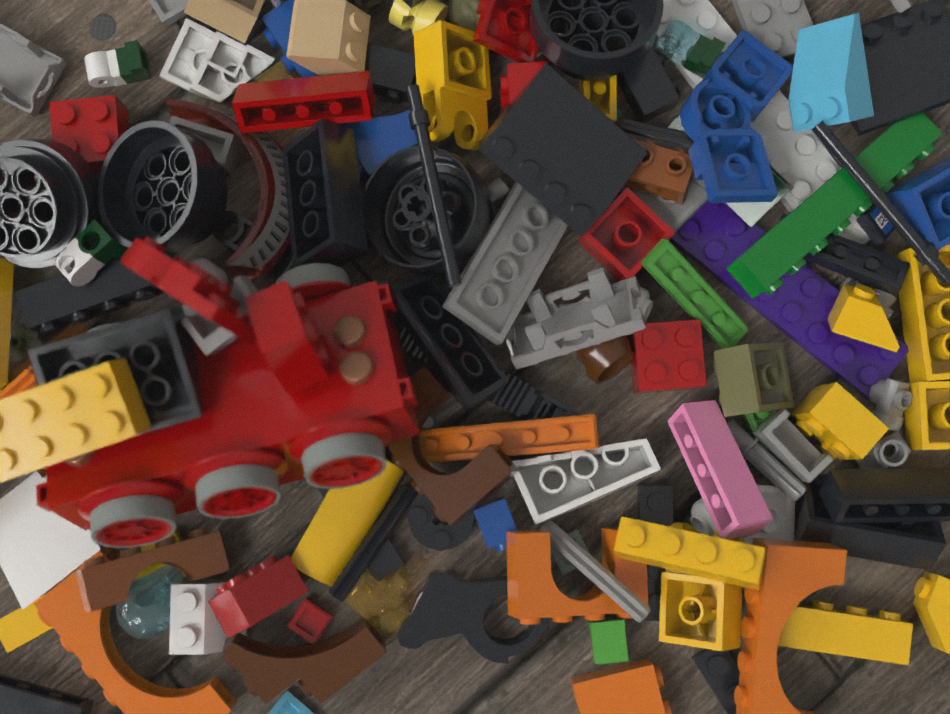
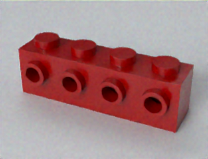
M370 71L239 84L232 101V106L240 133L309 127L321 118L336 124L370 121L373 119L376 101Z

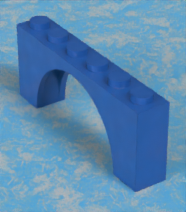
M287 0L262 16L261 18L267 28L262 32L272 48L279 46L284 53L280 59L289 73L292 74L296 71L300 78L319 76L286 57L294 0ZM410 109L392 116L373 117L370 121L339 123V125L354 130L359 175L361 178L366 175L370 178L375 169L390 155L405 148L418 146L415 130L411 129L408 114L411 112Z

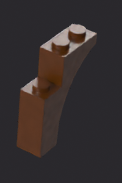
M363 616L353 625L330 638L313 644L299 646L270 645L237 633L225 639L222 651L224 654L222 656L232 671L238 670L245 678L244 684L248 691L254 697L259 695L265 704L297 679H299V685L305 694L309 697L314 695L321 704L386 654L387 651L385 640L366 616Z

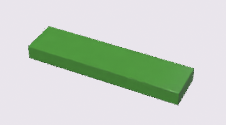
M661 239L640 262L693 320L700 319L701 328L721 349L735 347L750 330L668 239Z

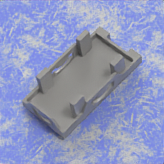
M0 24V99L36 118L67 62L63 58L34 44L23 35Z
M600 268L587 273L589 281L544 296L540 289L532 291L526 300L531 311L518 315L506 336L511 361L516 370L646 329L645 317L641 308H636L637 302L635 298L641 297L640 285L636 276L611 284L604 268ZM587 289L590 291V297L586 295L576 303L560 304L558 307L554 300L561 297L562 300H572L581 294L580 291Z

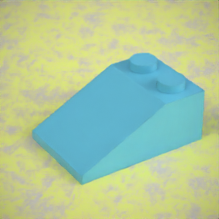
M859 13L798 30L788 99L794 132L812 129L822 120L827 126L874 116Z

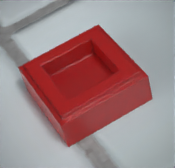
M306 597L286 627L313 644L318 641L334 615Z

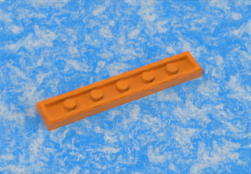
M597 414L421 430L420 447L428 463L474 459L486 447L492 444H498L507 456L599 449Z

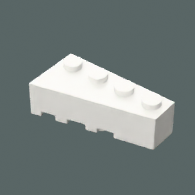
M647 438L604 445L599 449L576 450L512 461L519 469L513 476L535 527L651 477L661 470Z

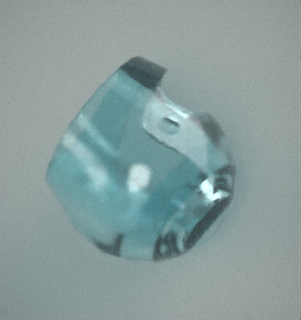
M155 573L133 580L129 590L128 601L116 604L118 624L128 635L137 639H149L164 632L170 624V603H168L167 594L171 590L172 583L167 574Z

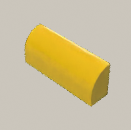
M385 458L387 467L382 474L374 479L351 487L329 489L290 558L295 568L315 580L332 586L377 522L405 470H401L394 462Z

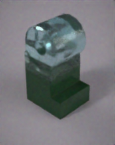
M671 20L656 42V47L662 54L672 59L671 61L704 79L726 43L716 37L711 40L694 31L684 22Z

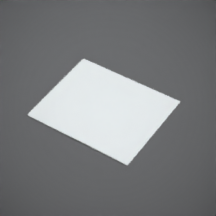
M37 471L0 499V566L22 609H25L84 563L83 561L88 560L101 550L99 545L91 539L90 529L83 530L59 515L37 506L36 485L46 482V476L42 478Z

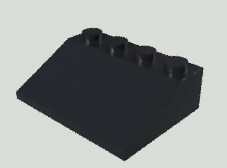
M930 0L910 7L902 13L896 12L861 25L874 116L850 122L859 136L950 103V11L941 0Z
M546 62L479 140L478 150L581 237L606 211L647 154L644 148Z
M183 307L166 309L27 350L39 386L110 361L126 358L152 427L140 434L204 416L193 339L180 321L185 317Z

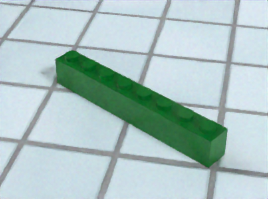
M924 113L892 124L854 158L885 194L894 186L891 179L895 176L901 179L915 167L912 163L915 158L921 161L935 150L936 147L932 143L943 133ZM843 167L726 267V269L752 299L762 292L769 296L784 283L780 278L786 272L790 276L797 272L807 263L803 258L807 253L810 252L814 256L829 243L826 237L831 232L834 236L838 235L851 224L848 219L850 215L854 213L858 217L873 203Z

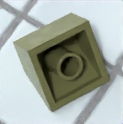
M783 342L745 344L713 351L715 359L714 371L718 377L720 390L719 402L723 408L724 417L794 407Z

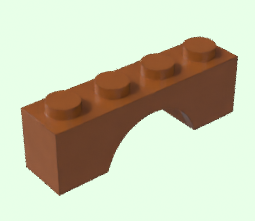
M208 527L188 532L189 539L176 543L175 536L155 542V549L142 552L141 546L119 551L121 558L107 562L105 555L83 561L85 568L77 570L75 573L85 612H93L128 601L129 590L133 580L143 569L152 564L170 565L178 569L188 581L199 580L229 571L220 531L209 533Z

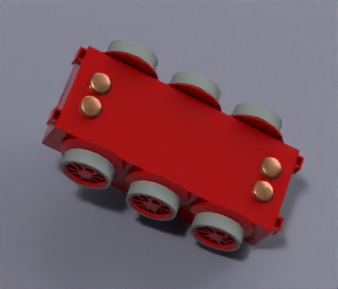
M322 263L302 265L285 272L277 279L276 284L287 280L294 294L299 291L301 292L309 310V313L305 315L312 313L320 331V334L317 335L319 340L316 342H323L330 362L324 364L329 376L328 379L287 395L262 356L257 338L252 345L238 338L218 354L209 356L204 354L193 339L204 416L136 435L46 466V482L36 485L37 506L59 515L83 530L91 529V539L96 544L105 547L128 548L153 544L169 537L177 527L175 515L198 509L201 514L208 517L222 519L240 518L268 510L277 504L281 498L279 486L306 478L307 483L313 487L337 489L359 485L382 474L387 467L383 449L391 442L420 434L414 407L418 406L414 385L407 376L393 313L397 309L388 283L379 286L377 281H372L354 287L350 285L348 274L342 268ZM185 304L181 306L185 316L198 313ZM111 323V324L100 325V326H98V327H96V328H93V329H91V330H89V331H87V332L94 331V330H97V329H101V328H104V327H108V326H111V325H115V324H118V323Z

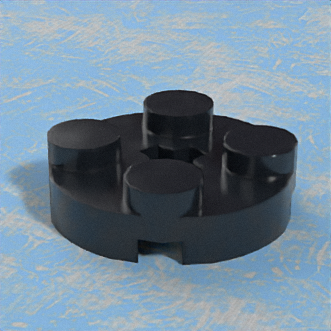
M418 493L411 503L408 512L410 530L416 540L425 547L438 551L452 549L463 543L472 531L474 512L472 511L459 523L444 525L441 522L436 525L433 522L435 514L432 507L434 505L427 496H421Z

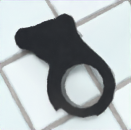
M438 569L428 574L425 585L416 596L410 614L399 626L397 636L401 646L408 649H417L427 641L460 633L464 635L469 644L482 657L493 662L508 664L510 656L523 654L538 643L544 631L548 630L550 619L540 618V624L529 625L524 632L516 637L508 639L496 638L484 628L483 618L485 610L492 601L500 596L508 595L507 576L462 580L459 579L454 570L443 571Z

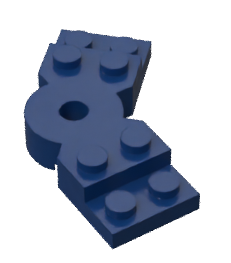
M744 29L713 64L704 79L695 86L680 111L683 129L694 141L688 152L695 179L704 181L709 203L772 202L778 196L762 136L751 127L749 128V126L790 76L793 66Z

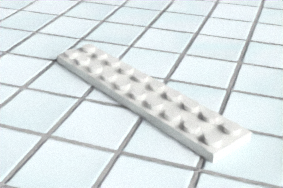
M663 0V15L655 41L694 89L703 79L682 67L685 63L684 57L687 51L693 48L701 35L711 40L716 37L726 43L717 57V61L737 35L709 0ZM780 90L776 92L754 122L750 123L749 128L751 127L762 136L769 164L794 187L781 200L789 212L793 211L841 169L811 129L799 132L793 131L789 101ZM853 213L848 217L851 224L838 235L864 245L870 238L856 220L858 217Z

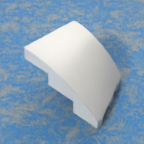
M186 18L159 77L196 95L221 103L237 91L239 84L249 82L269 67L275 58L248 44L245 46L218 31L215 33Z

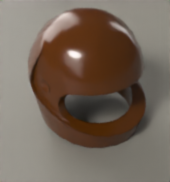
M627 335L575 351L578 360L586 368V375L596 384H601L611 379L634 356Z

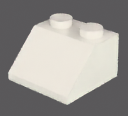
M180 580L171 584L169 655H204L223 651L227 636L208 601L218 596L215 589L229 580ZM247 629L239 632L247 637Z

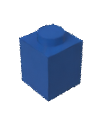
M505 498L474 509L473 512L487 548L495 547L496 552L507 549L506 531H517Z

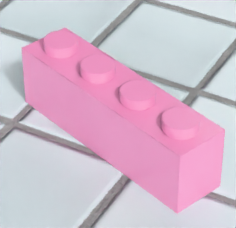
M716 400L682 403L667 422L720 538L728 540L756 535L773 520V517Z

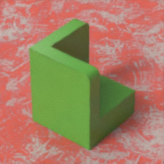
M616 615L605 616V620H587L588 632L591 635L594 663L598 665L629 662L624 619L616 618Z

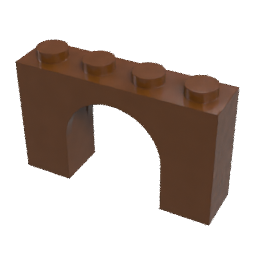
M424 366L410 379L414 385L418 406L414 407L420 433L429 416L453 396V393L441 376L436 373L434 368ZM420 434L394 441L387 445L392 452L390 457L395 465L409 473L413 478L411 484L421 496L428 497L434 505L432 507L434 514L443 523L448 522L449 525L461 522L519 471L498 444L489 445L464 468L453 474L440 472L425 460L420 447Z

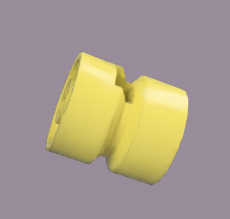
M394 0L389 14V23L403 31L412 29L414 36V32L440 20L445 21L448 5L438 0H423L413 8H410L403 0Z

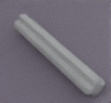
M552 520L546 521L540 527V531L550 532V544L632 618L637 622H641L648 616L650 607Z

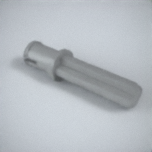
M734 419L727 423L743 458L745 457L788 498L796 501L806 492L807 487L758 443L760 441L759 438H752Z

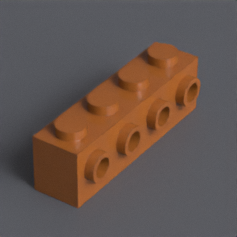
M633 139L647 151V154L624 186L637 192L654 197H662L665 200H672L683 205L694 173L689 152L681 148H674L673 150L664 148L657 142L649 139H642L641 141Z

